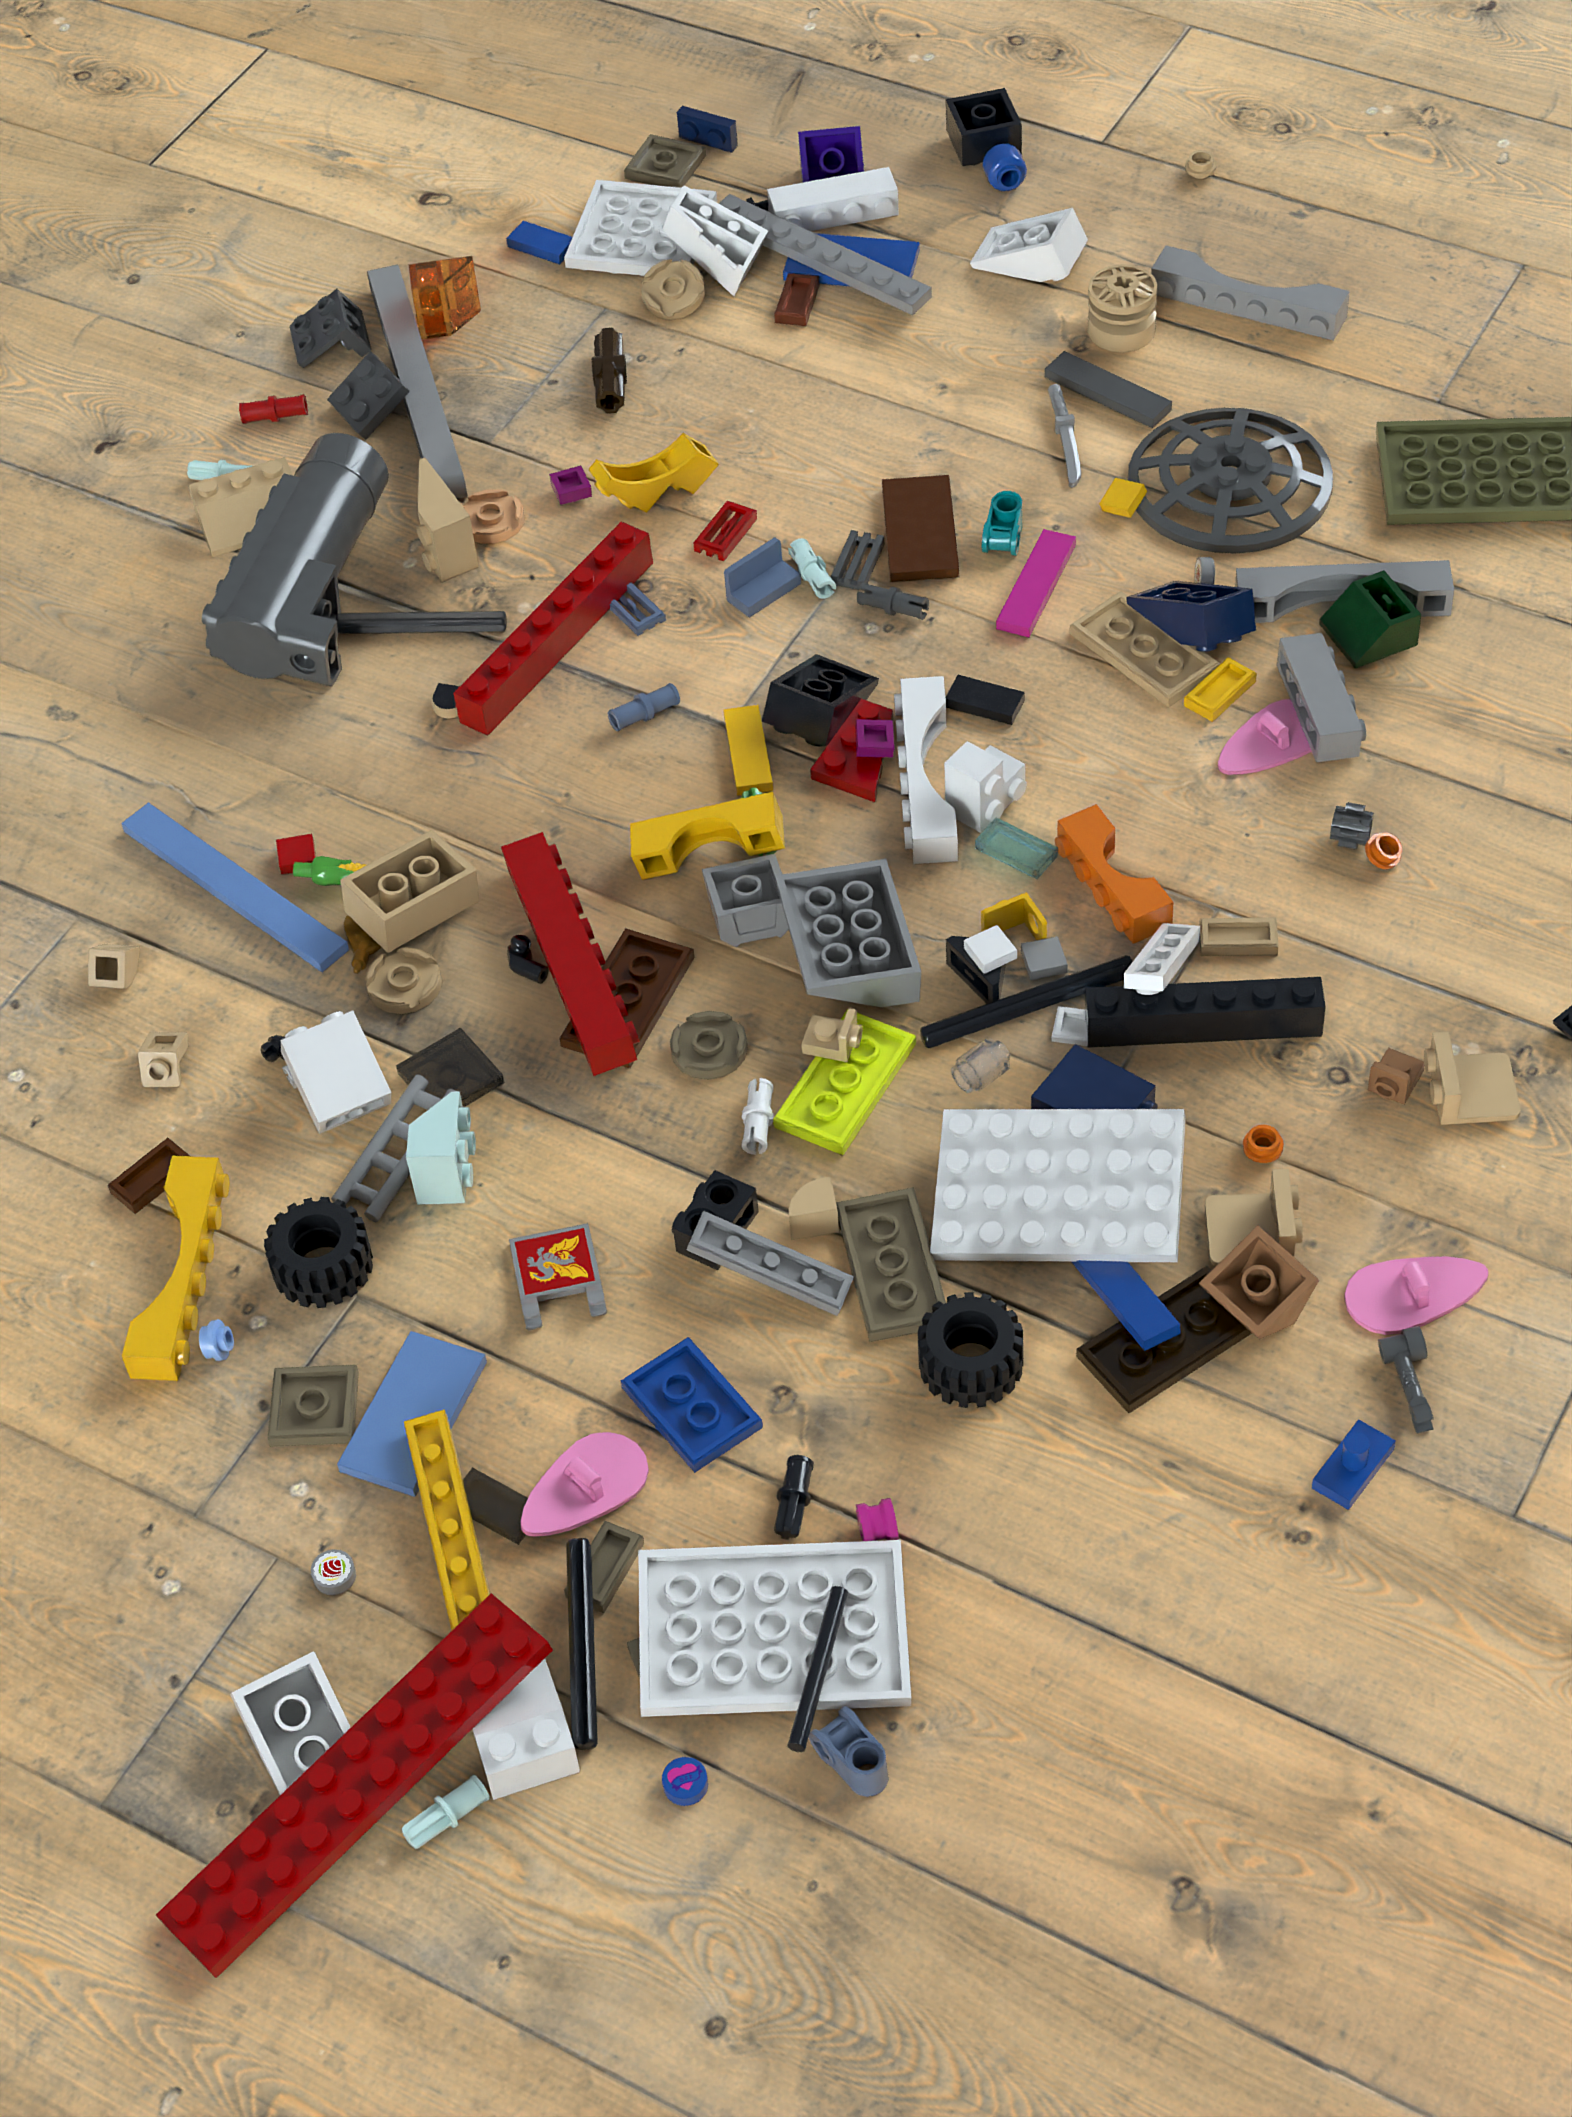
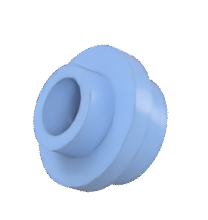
M219 1319L210 1321L207 1326H202L199 1331V1344L204 1357L207 1359L214 1358L216 1361L226 1360L229 1356V1351L234 1347V1337L231 1329L225 1326Z

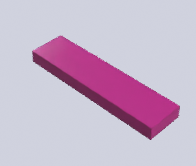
M1043 529L996 620V630L1030 637L1076 546V536Z

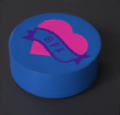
M680 1757L671 1761L665 1767L662 1774V1785L666 1797L674 1804L680 1806H689L699 1802L708 1790V1777L703 1764L691 1757Z

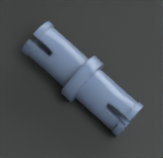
M672 683L648 694H637L634 696L633 701L615 709H610L608 711L609 722L615 731H620L622 728L640 720L647 722L653 719L656 713L678 705L680 703V695Z

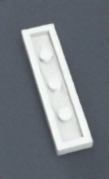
M1162 923L1125 971L1124 988L1136 989L1138 993L1144 995L1157 994L1163 991L1199 943L1200 926Z

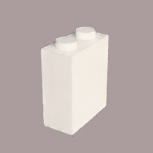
M341 1011L334 1012L321 1020V1024L309 1029L306 1026L295 1028L285 1035V1039L280 1040L281 1053L319 1134L391 1104L392 1092L354 1011L345 1014Z

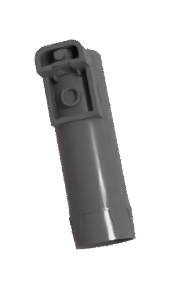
M330 433L323 435L314 442L312 448L297 468L295 475L284 473L277 486L274 485L271 488L268 502L264 509L258 511L252 531L245 534L238 556H233L231 559L229 572L224 580L221 579L218 582L215 597L211 604H206L204 607L202 623L206 625V648L209 649L212 657L222 659L236 671L254 678L271 679L287 675L327 686L334 685L342 670L341 655L339 654L337 641L338 627L336 615L341 613L337 577L364 526L373 516L377 502L389 478L385 461L372 446L348 434Z

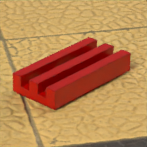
M726 501L693 542L694 551L701 553L703 550H706V556L713 557L714 554H717L718 560L725 561L757 520V510ZM733 512H736L729 521H726ZM721 528V532L717 535L714 541L710 542L714 535Z

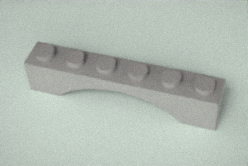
M1167 245L1151 268V274L1158 285L1156 296L1333 341L1347 318L1350 292L1347 290L1319 283L1288 288L1248 284L1216 271L1206 264L1195 252Z
M1449 560L1236 568L1235 587L1253 589L1255 623L1274 622L1285 614L1303 606L1337 600L1353 581L1383 570L1386 571L1421 613V617L1451 616L1454 595Z

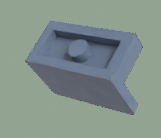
M776 537L724 571L727 601L749 618L801 584V574L782 560L781 541Z

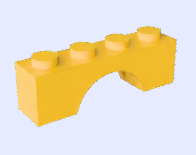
M773 792L630 823L631 857L642 880L678 872L683 860L692 851L711 842L727 841L735 843L742 847L748 856L785 849L783 815Z

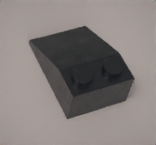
M816 654L770 682L762 722L772 725L780 733L794 734L805 738V741L810 745L818 747L827 746L860 699H868L878 685L879 678Z

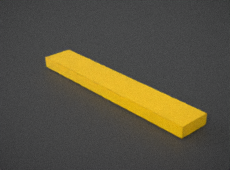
M443 1409L404 1421L452 1631L490 1593L448 1416Z

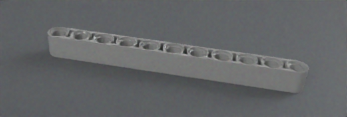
M399 265L369 270L367 275L371 293L396 377L410 391L403 400L421 459L425 457L457 499L468 497L464 475Z

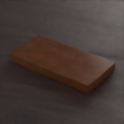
M949 475L882 479L890 582L959 577Z
M625 928L605 961L606 964L602 966V970L610 969L617 990L612 991L613 996L621 995L628 1016L623 1019L625 1023L632 1020L640 1041V1043L633 1045L636 1056H638L695 956L694 949ZM569 1021L559 1038L560 1045L563 1048L584 1054L572 1023ZM634 1062L628 1063L623 1066L631 1068Z

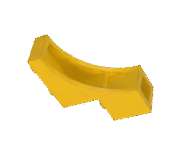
M682 433L670 446L648 459L631 464H609L596 459L588 470L596 479L595 487L607 497L613 494L627 508L632 509L635 506L647 513L669 486L678 491L683 488L694 494L717 468L719 463L704 444Z

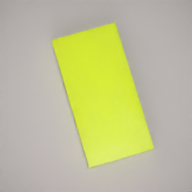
M846 1010V1012L844 1013V1015L842 1016V1018H841L840 1020H844V1019H845L847 1010ZM857 1013V1024L863 1027L859 1047L852 1048L848 1062L815 1056L773 1118L774 1128L844 1155L916 1045V1035Z

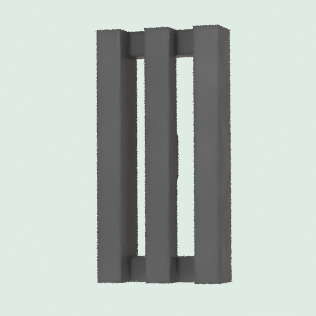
M851 530L831 575L836 586L860 590L859 587L863 582H869L885 545L883 535H877L876 539H872L871 533L864 532L863 537L858 536V531ZM856 546H858L845 578H842ZM871 548L858 581L853 580L861 565L866 549Z

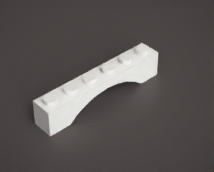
M944 677L900 679L901 694H894L895 716L902 715V720H896L897 742L904 741L905 745L898 746L899 768H906L905 773H900L901 795L908 794L909 798L902 800L903 822H910L911 827H904L905 849H912L913 864L958 861L955 808L943 800L935 791L923 768L929 748L936 737L946 728Z

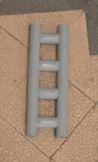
M415 1075L331 1198L333 1202L339 1199L347 1204L350 1198L353 1197L369 1205L364 1213L369 1220L373 1222L379 1221L410 1175L406 1152L401 1160L382 1153L393 1135L406 1141L408 1140L409 1124L403 1121L414 1104L429 1110L441 1100V1098L424 1092L429 1084L426 1078L421 1075ZM448 1089L443 1098L447 1096L450 1092L456 1091L453 1089ZM372 1166L390 1173V1176L379 1192L361 1184Z

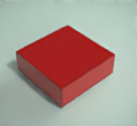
M312 833L276 839L281 875L293 873L294 862L312 863L316 857Z

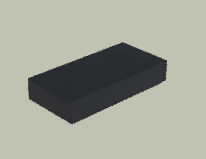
M957 675L945 697L946 708L1012 725L1025 701V692Z

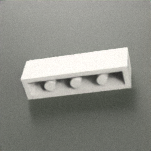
M889 167L767 189L769 212L809 231L899 215L898 189Z

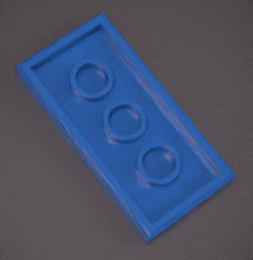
M815 233L910 278L913 277L920 252L919 242ZM787 257L783 270L784 281H786L788 273L819 276L820 284L849 286Z

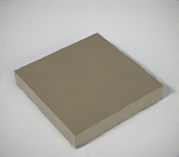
M650 134L624 169L625 179L650 185L682 188L705 158L706 149L701 145Z
M357 1365L274 1368L268 1429L270 1447L349 1443L355 1431L359 1378Z

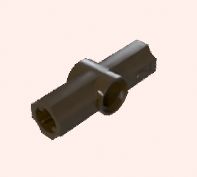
M602 328L601 332L595 335V356L592 357V374L595 386L596 407L602 409L606 414L617 413L618 409L624 406V384H627L625 354H623L622 333H618L614 328Z

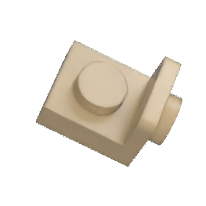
M848 1008L844 1020L812 1014L802 1041V1054L848 1062L852 1048H858L862 1038L863 1027L857 1024V1010Z
M149 1032L138 1051L141 1081L144 1087H178L182 1080L179 1063L189 1047L187 1032Z

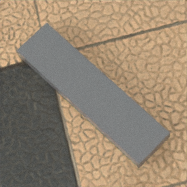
M703 1211L686 1249L691 1253L838 1316L854 1278L850 1274Z

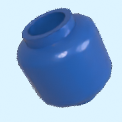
M999 144L992 147L984 156V173L989 183L999 191L1016 189L1026 178L1027 167L1025 161L1015 146Z

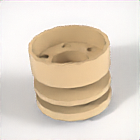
M1120 264L1108 266L1096 272L1090 279L1088 287L1089 312L1087 332L1091 341L1098 347L1110 352L1125 353L1147 346L1154 338L1158 285L1152 274L1135 265Z

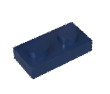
M683 105L677 111L679 138L731 153L737 148L736 120Z

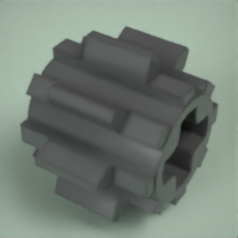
M1348 802L1346 807L1336 806L1331 825L1330 839L1338 840V846L1357 849L1358 844L1365 846L1370 838L1374 812L1365 811L1366 805Z

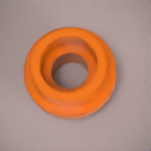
M1384 832L1375 834L1368 839L1365 844V852L1370 862L1376 867L1391 869L1401 859L1402 845L1396 836Z
M1257 1125L1245 1135L1243 1151L1249 1159L1255 1162L1270 1163L1281 1156L1284 1143L1279 1132L1274 1127Z

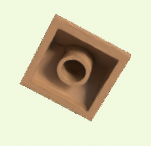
M1257 1225L1199 1284L1260 1340L1295 1324L1319 1280Z

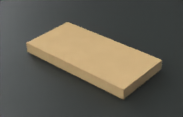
M1121 591L1070 624V635L1168 708L1185 697L1220 665L1218 661L1204 651H1197L1196 646L1178 643L1129 606L1126 600L1127 595Z

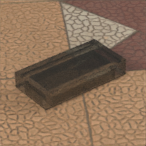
M472 1467L463 1479L472 1519L519 1545L526 1536L521 1530L520 1522L523 1508L528 1498Z

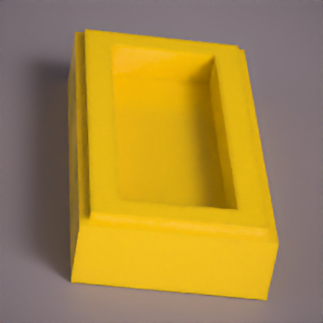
M1227 657L1184 697V706L1213 722L1256 682L1257 673Z

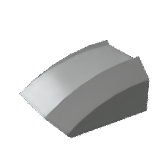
M775 854L702 869L720 940L738 947L742 943L774 936L781 938L789 930L775 882V876L782 875Z

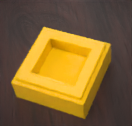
M1115 478L1099 505L1103 512L1131 518L1146 495L1147 490L1144 484Z

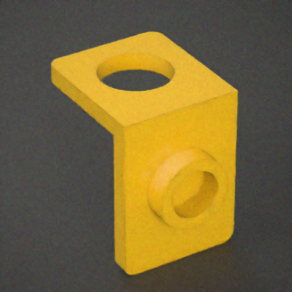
M1027 892L1008 900L999 901L995 905L981 911V932L995 925H998L1002 931L1025 923L1036 940L1047 938V921Z

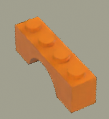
M1097 804L1058 820L1057 837L1055 838V846L1062 858L1067 857L1073 865L1079 881L1082 883L1086 882L1092 890L1096 903L1100 907L1106 908L1112 917L1115 928L1120 933L1124 932L1132 944L1153 936L1162 923L1173 924L1174 902L1154 877L1135 878L1117 872L1108 864L1107 860L1115 853V827Z

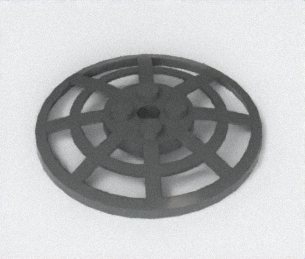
M1224 407L1204 409L1187 413L1165 422L1155 428L1141 441L1132 455L1128 471V481L1140 483L1139 470L1159 467L1161 482L1168 493L1154 505L1144 496L1136 509L1137 513L1150 527L1179 544L1215 553L1257 552L1277 547L1297 538L1308 531L1321 518L1328 507L1333 488V470L1330 459L1323 447L1311 434L1297 424L1282 417L1246 408ZM1204 420H1213V421H1208V422L1200 423V424H1197V425H1195V426L1190 425V424H1192V423H1196V422H1200V421H1204ZM1251 421L1262 422L1271 426H1275L1290 434L1282 435L1278 431L1268 426ZM1217 427H1231L1230 435L1213 438L1202 432L1203 430ZM1245 428L1262 432L1272 438L1259 443L1251 438L1244 437ZM1172 430L1179 432L1166 445L1161 455L1141 458L1146 449L1157 439ZM1187 438L1199 444L1192 454H1173L1177 446ZM1305 443L1317 455L1323 467V477L1303 470L1301 456L1294 444ZM1284 447L1291 458L1292 466L1272 462L1269 452ZM1169 466H1190V478L1177 485L1171 476ZM1272 474L1290 478L1286 486L1276 495H1273L1267 489ZM1304 482L1320 488L1319 494L1312 505L1300 516L1292 520L1282 504L1294 495L1300 483ZM1198 489L1205 495L1216 498L1217 502L1216 505H1211L1199 501L1188 494ZM1256 496L1261 501L1260 503L1248 506L1230 507L1231 501L1243 500ZM1179 502L1194 512L1214 517L1212 532H1200L1182 526L1167 518L1163 513ZM1270 512L1279 524L1277 528L1255 534L1225 535L1228 518H1246Z

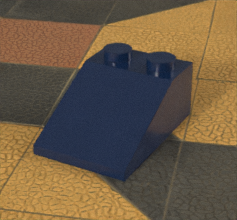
M1173 581L1126 597L1127 604L1181 645L1196 646L1197 651L1215 650L1218 648L1217 644L1238 642L1242 640V635L1256 631L1253 589Z

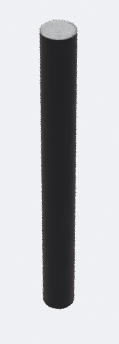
M833 1586L831 1588L788 1741V1748L795 1752L805 1751L848 1596V1591L840 1586Z

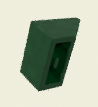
M1385 570L1353 581L1319 619V625L1355 669L1418 645L1421 613Z

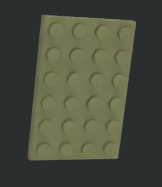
M1572 417L1388 421L1376 423V440L1387 525L1572 520Z

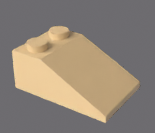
M425 457L420 459L418 480V516L420 526L417 527V533L425 547L422 559L429 572L434 571L439 579L444 582L479 567L470 515Z

